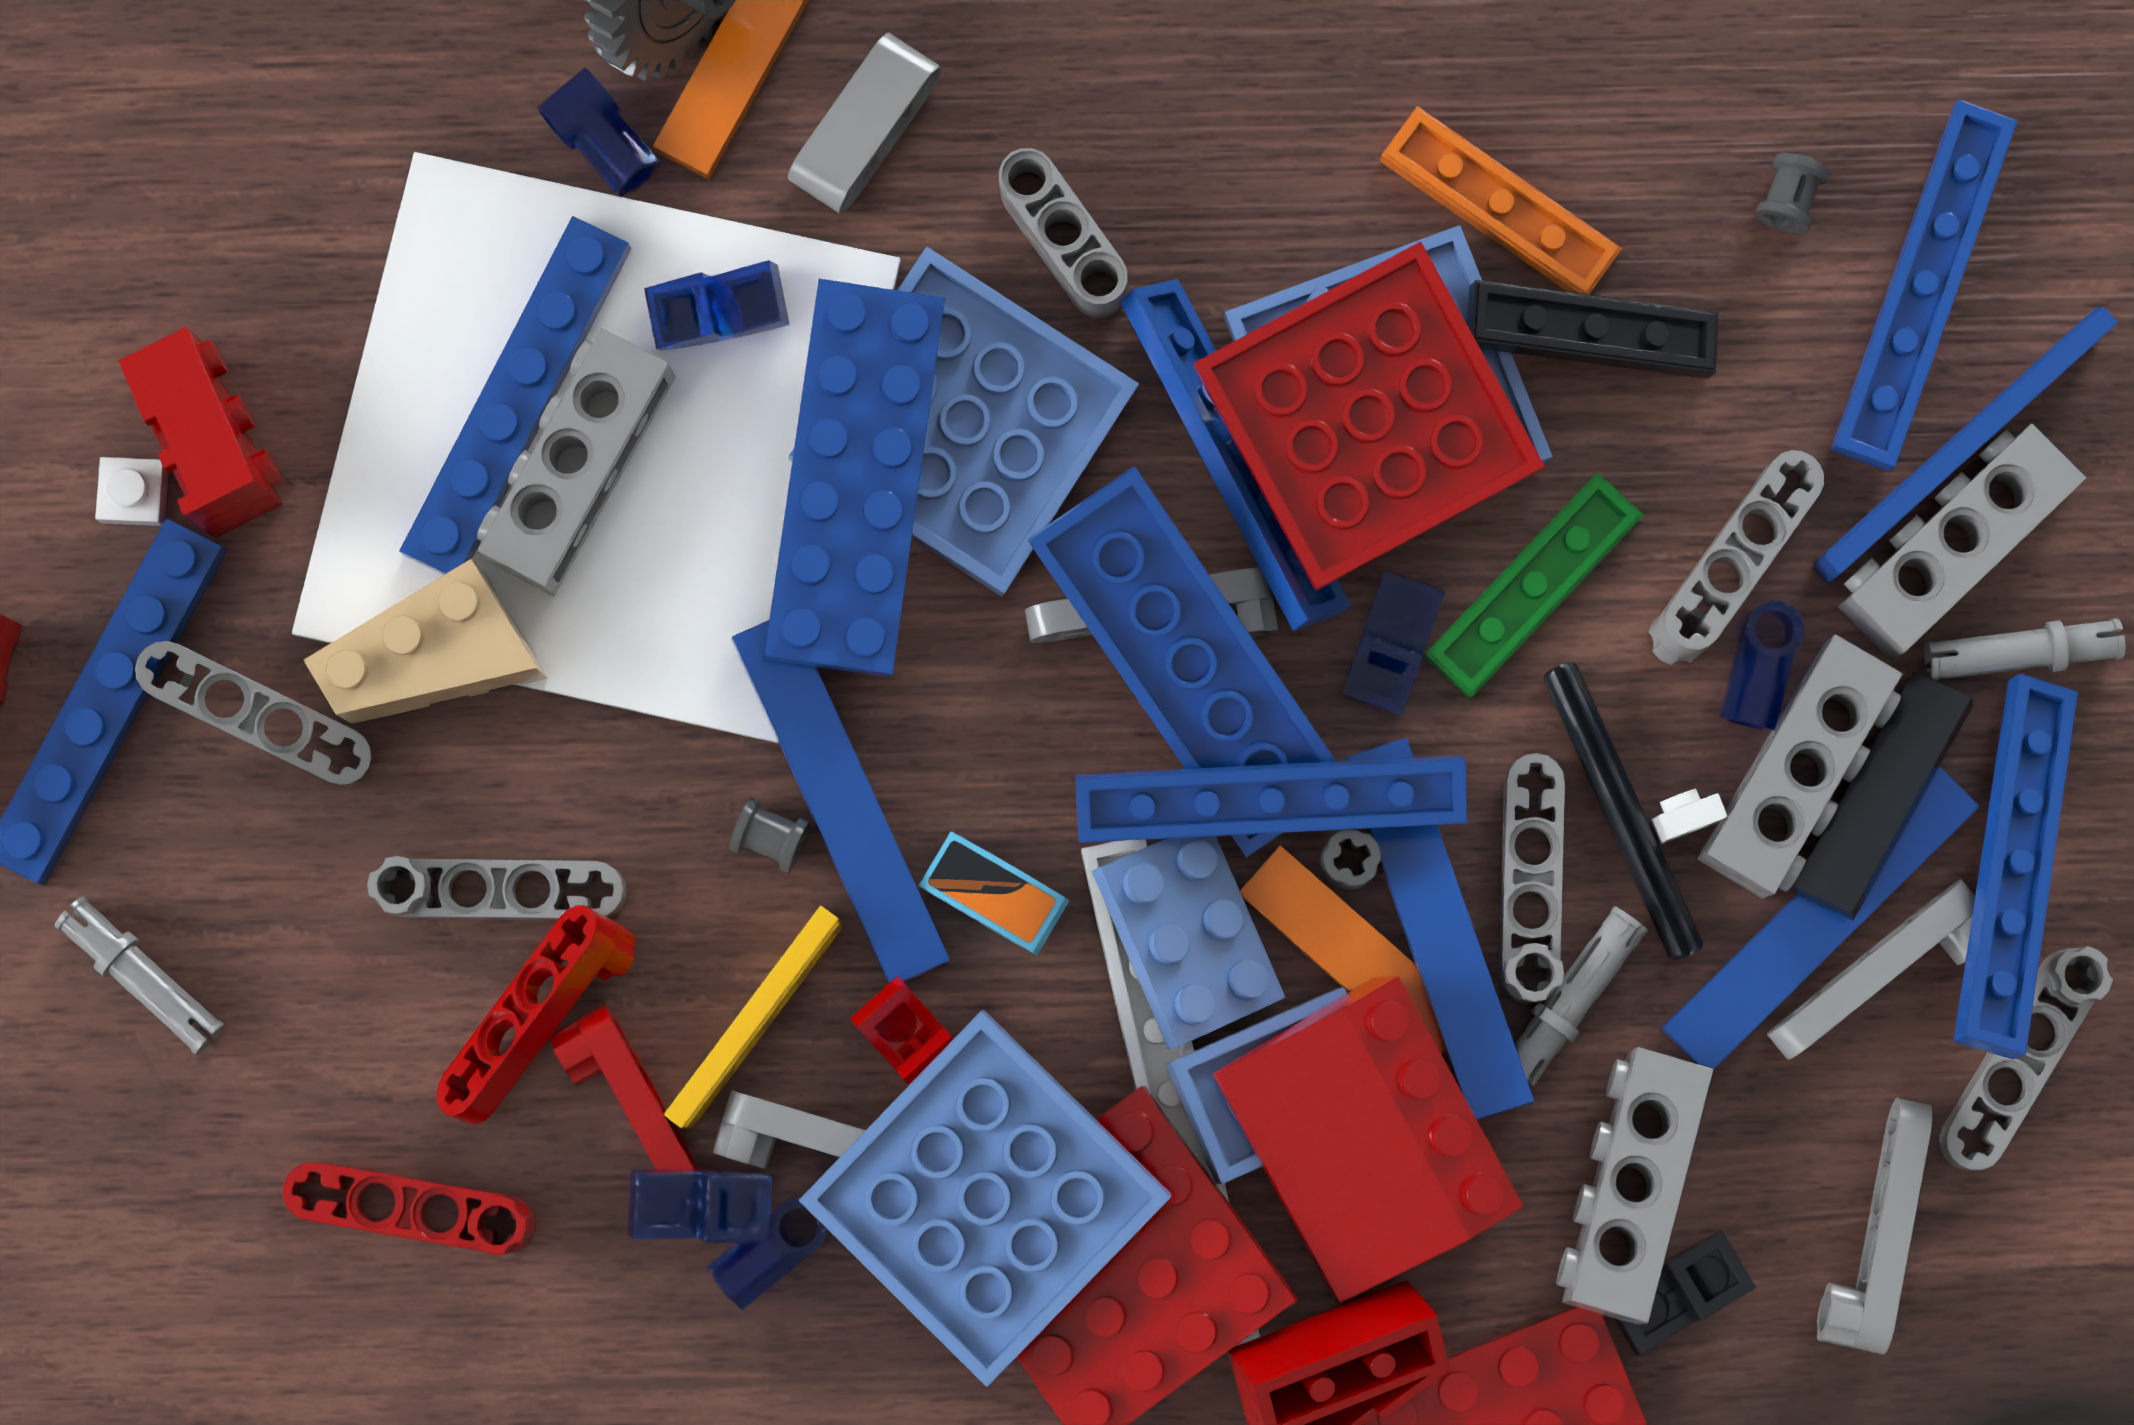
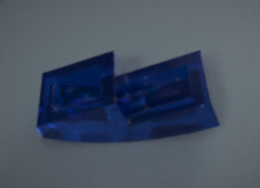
M770 260L714 276L700 272L644 288L655 347L660 351L714 343L790 325L778 264Z
M1384 569L1342 694L1401 715L1403 714L1424 656L1425 646L1445 594L1444 589Z
M631 1169L628 1235L633 1239L699 1238L705 1243L769 1242L772 1176L768 1174L726 1171Z

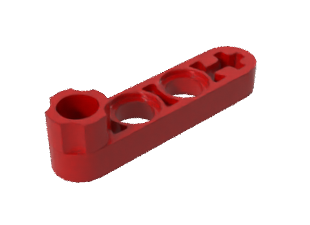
M576 905L566 910L444 1072L436 1092L437 1104L440 1110L446 1115L469 1125H478L486 1121L495 1112L594 977L597 976L606 981L615 975L623 976L630 969L635 960L634 945L637 940L633 931L585 905ZM564 960L568 962L566 967L562 965ZM553 975L554 984L549 996L538 1004L537 996L541 985L548 977ZM515 1027L513 1043L506 1053L500 1055L499 1047L503 1036L510 1028ZM486 1064L491 1065L490 1069L485 1068Z
M606 1004L550 1036L549 1040L560 1064L576 1086L603 1072L660 1176L704 1177L677 1126L663 1115L667 1108L618 1020ZM703 1195L682 1212L681 1215L686 1224L689 1225L715 1209V1206L708 1195ZM690 1229L698 1240L716 1231L712 1229Z
M324 1162L304 1163L295 1167L287 1175L283 1184V1200L287 1209L294 1216L303 1220L482 1251L490 1255L510 1254L523 1249L532 1240L536 1230V1218L532 1208L523 1199L512 1195ZM316 1172L321 1174L320 1182L322 1186L347 1190L345 1177L354 1178V1182L346 1197L347 1217L339 1216L338 1214L344 1202L320 1200L317 1201L314 1210L308 1208L309 1198L299 1194L301 1183L312 1182ZM381 1183L392 1190L395 1197V1207L387 1219L376 1222L369 1219L363 1213L361 1198L369 1186ZM439 1194L451 1197L459 1209V1217L456 1224L451 1230L444 1233L432 1230L424 1219V1209L427 1202ZM471 1199L481 1200L482 1203L479 1208L473 1209ZM504 1208H507L511 1212V1218L516 1220V1230L514 1234H508L503 1244L498 1242V1231L493 1228L483 1227V1220L485 1215L498 1216L502 1214ZM467 1230L469 1234L475 1237L474 1240L465 1238Z

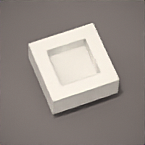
M100 457L95 519L102 524L162 526L166 514L169 473L164 470L161 461L157 459Z
M1692 789L1660 802L1664 814L1649 821V824L1660 845L1716 824L1728 816L1718 793L1700 799L1697 789Z

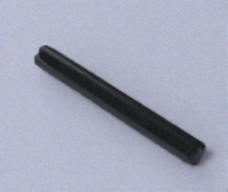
M1572 661L1550 669L1544 675L1545 684L1669 958L1680 960L1698 952L1703 948V941L1578 665Z

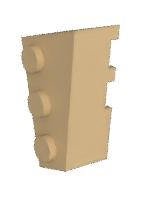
M472 559L304 659L305 664L335 714L350 724L428 707L432 703L466 695L471 697L488 693L489 690L526 681L531 683L548 679L485 572Z

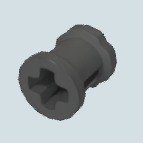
M1787 152L1778 153L1772 164L1776 174L1766 201L1759 202L1757 205L1755 216L1762 223L1781 231L1796 234L1807 233L1812 223L1808 212L1818 185L1825 184L1830 172L1822 163L1810 157Z
M750 797L733 831L729 850L738 854L744 849L779 863V870L790 874L802 851L811 822L804 818L794 822L762 809L761 802Z
M1356 829L1341 830L1330 838L1321 852L1319 861L1321 874L1328 884L1338 890L1353 891L1360 889L1369 883L1376 874L1377 866L1381 861L1380 848L1375 839L1369 834L1361 833ZM1346 844L1351 852L1363 851L1366 859L1358 867L1360 875L1353 876L1349 868H1343L1338 871L1334 861L1341 855L1340 845Z

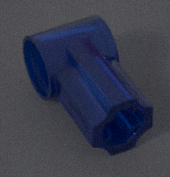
M585 67L536 107L563 143L572 151L577 149L619 197L636 191L650 179L651 174L660 165L653 152L618 114L620 109L610 94Z
M1769 601L1751 609L1741 618L1737 627L1738 644L1719 714L1720 719L1753 729L1775 731L1795 650L1800 646L1804 638V622L1801 614L1792 605L1783 601ZM1762 615H1770L1777 618L1784 627L1785 639L1778 649L1764 646L1757 638L1756 624Z
M804 1194L795 1195L779 1204L771 1214L760 1222L758 1232L746 1233L707 1265L717 1285L741 1310H744L810 1254L822 1247L831 1236V1232L816 1217L818 1230L812 1241L802 1243L795 1241L789 1236L785 1228L786 1216L792 1208L808 1210L799 1201Z

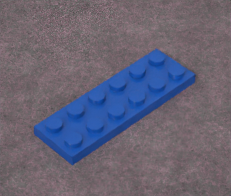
M818 279L764 659L892 677L945 304L944 297Z
M1135 466L1028 538V542L1185 769L1337 762ZM1281 833L1231 836L1244 855L1248 857Z

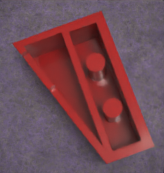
M186 326L118 360L142 419L147 426H151L162 448V451L157 453L161 464L167 473L173 471L185 495L177 500L184 517L212 537L217 538L283 505L274 487L283 482L280 472L266 449L259 452L256 451L247 431L256 427L255 422L241 396L238 393L231 397L229 396L220 376L229 371L219 349L211 338L203 342Z
M1407 1280L1243 1343L1228 1351L1247 1425H1365L1377 1415H1380L1385 1420L1450 1371L1437 1314Z

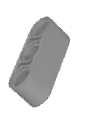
M886 33L872 48L805 143L790 168L788 180L841 215L845 213L859 197L931 94L940 77L942 67L891 33Z
M1020 148L1011 152L1002 161L999 169L1000 196L1005 209L1081 313L1093 319H1105L1115 315L1122 308L1120 301L1127 295V269L1123 260L1055 165L1043 152L1033 148ZM1023 173L1036 174L1044 181L1043 187L1032 195L1019 194L1010 185L1016 176ZM1067 222L1074 225L1080 231V236L1072 244L1059 246L1052 243L1046 236L1047 231L1057 223ZM1103 272L1110 275L1117 285L1110 294L1094 296L1083 288V280L1090 274Z

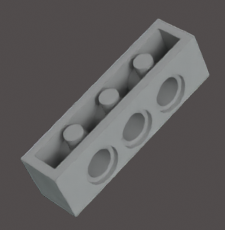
M603 328L600 329L594 342L584 341L576 352L570 366V374L574 375V378L564 396L555 395L546 406L539 422V428L543 430L540 439L532 453L525 450L520 454L508 478V484L513 486L501 508L493 506L488 511L477 533V539L482 541L477 551L489 563L552 596H555L676 378L668 362ZM604 391L613 392L618 395V405L612 414L603 418H595L588 415V404L593 396ZM572 446H580L587 449V461L579 471L565 474L557 470L558 457L565 449ZM542 501L555 503L557 509L556 516L548 527L539 530L527 527V513L533 505Z
M2030 424L2016 436L2008 429H2005L1978 455L1986 465L1975 476L1969 479L1963 472H1960L1934 497L1942 507L1929 520L1924 522L1918 515H1915L1889 540L1897 550L1883 564L1879 566L1873 558H1870L1844 583L1852 593L1838 608L1890 661L1905 653L2086 479L2033 424ZM1990 482H2002L2011 489L2014 495V506L2012 509L2000 508L1991 500L1989 495ZM1946 524L1958 525L1966 531L1970 541L1968 552H1957L1947 545L1944 539V527ZM1901 567L1914 568L1922 575L1925 582V590L1922 596L1910 595L1902 589L1898 580V573Z
M1836 634L1822 643L1725 809L1728 817L1717 823L1696 860L1762 899L1775 894L1778 888L1787 892L1805 865L1806 859L1798 855L1809 834L1811 833L1819 837L1836 812L1838 804L1831 801L1830 798L1841 779H1844L1850 783L1863 766L1870 750L1862 746V743L1871 727L1875 724L1882 728L1895 711L1901 695L1893 690L1903 673ZM1827 700L1840 702L1847 708L1850 715V724L1846 732L1835 731L1825 723L1822 709ZM1794 755H1806L1816 763L1819 775L1813 787L1803 786L1793 778L1790 764ZM1763 809H1774L1785 818L1787 832L1781 842L1771 841L1760 832L1758 818Z
M1640 1047L1627 1053L1625 1061L1615 1060L1606 1088V1096L1615 1099L1609 1123L1602 1121L1598 1123L1590 1149L1589 1158L1599 1161L1593 1185H1582L1574 1209L1573 1222L1582 1224L1576 1249L1566 1247L1558 1269L1556 1285L1565 1287L1562 1303L1636 1325L1648 1323L1713 1073L1712 1068ZM1638 1105H1649L1660 1114L1662 1130L1656 1139L1645 1138L1635 1130L1632 1116ZM1622 1167L1635 1168L1645 1179L1646 1191L1639 1202H1631L1624 1199L1617 1190L1616 1177ZM1607 1229L1621 1232L1629 1242V1256L1621 1266L1608 1263L1600 1253V1238Z

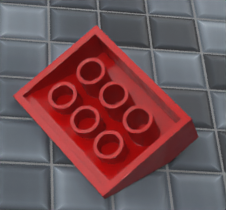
M1399 976L1372 978L1212 1073L1336 1302L1341 1303L1474 1238L1524 1207Z

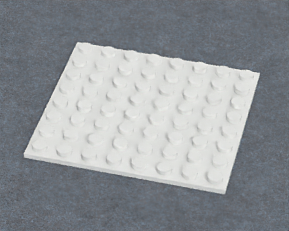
M414 152L292 634L307 639L332 643L443 576V574L404 556L399 550L571 217L574 216L628 242L631 247V251L585 341L594 342L600 329L603 328L668 362L676 378L555 596L489 563L478 551H476L472 558L485 572L548 679L531 683L526 681L513 685L778 743L731 637L770 619L792 466L789 455L795 446L818 279L894 290L901 259L890 255ZM771 273L775 278L782 320L748 329L740 303L727 283ZM706 288L705 338L678 343H666L657 297L659 295ZM570 370L557 393L561 397L564 396L574 378V375L570 374ZM609 391L596 394L588 404V415L595 418L609 416L618 405V395ZM540 428L528 450L531 453L543 433V430ZM572 446L565 449L558 457L557 470L565 474L579 471L587 461V449L580 446ZM510 485V487L508 488L499 508L502 507L504 501L506 500L509 492L513 487L512 485ZM542 501L533 505L527 513V527L535 530L548 527L555 519L556 504Z

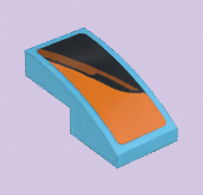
M952 831L918 885L927 893L977 920L988 929L1036 956L1069 903L1067 898Z

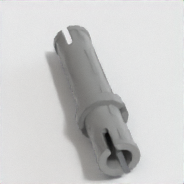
M2113 618L2109 621L2063 626L2060 620L2049 621L2045 623L2046 625H2044L2043 629L1938 642L1926 641L1923 650L1924 665H1931V668L1926 670L1928 678L1934 681L2047 666L2051 672L2065 671L2068 665L2072 663L2113 658L2115 660L2123 659L2126 648L2125 635L2116 636V632L2123 630L2118 618Z
M85 896L75 900L70 904V907L88 925L87 927H83L65 910L56 920L54 927L67 935L96 961L93 968L102 977L111 975L122 987L191 1049L193 1054L197 1056L210 1046L207 1043V1039L192 1027L193 1024L198 1025L214 1041L222 1033L225 1024L222 1021H218L159 968L154 961L147 957L137 947L139 940L130 931L122 934L89 903Z
M1616 906L1612 908L1611 913L1602 923L1601 928L1592 940L1588 942L1564 975L1562 985L1555 989L1544 1004L1537 1002L1531 1010V1013L1534 1015L1533 1019L1514 1044L1527 1082L1532 1086L1537 1084L1539 1078L1547 1069L1546 1067L1557 1052L1561 1050L1566 1041L1574 1042L1580 1033L1576 1028L1585 1017L1587 1011L1608 986L1631 951L1648 932L1646 927L1642 926L1641 923Z

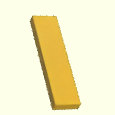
M820 905L663 1114L682 1129L694 1128L843 929V922Z

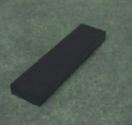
M1475 280L1469 287L1467 326L1480 349L1709 379L1716 373L1718 312Z
M1916 672L1912 673L1901 693V699L1895 711L1880 730L1863 766L1852 780L1835 814L1794 883L1795 894L1854 921L1972 709L1973 700L1971 696Z

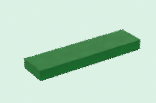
M1597 472L1423 657L1470 700L1644 515Z

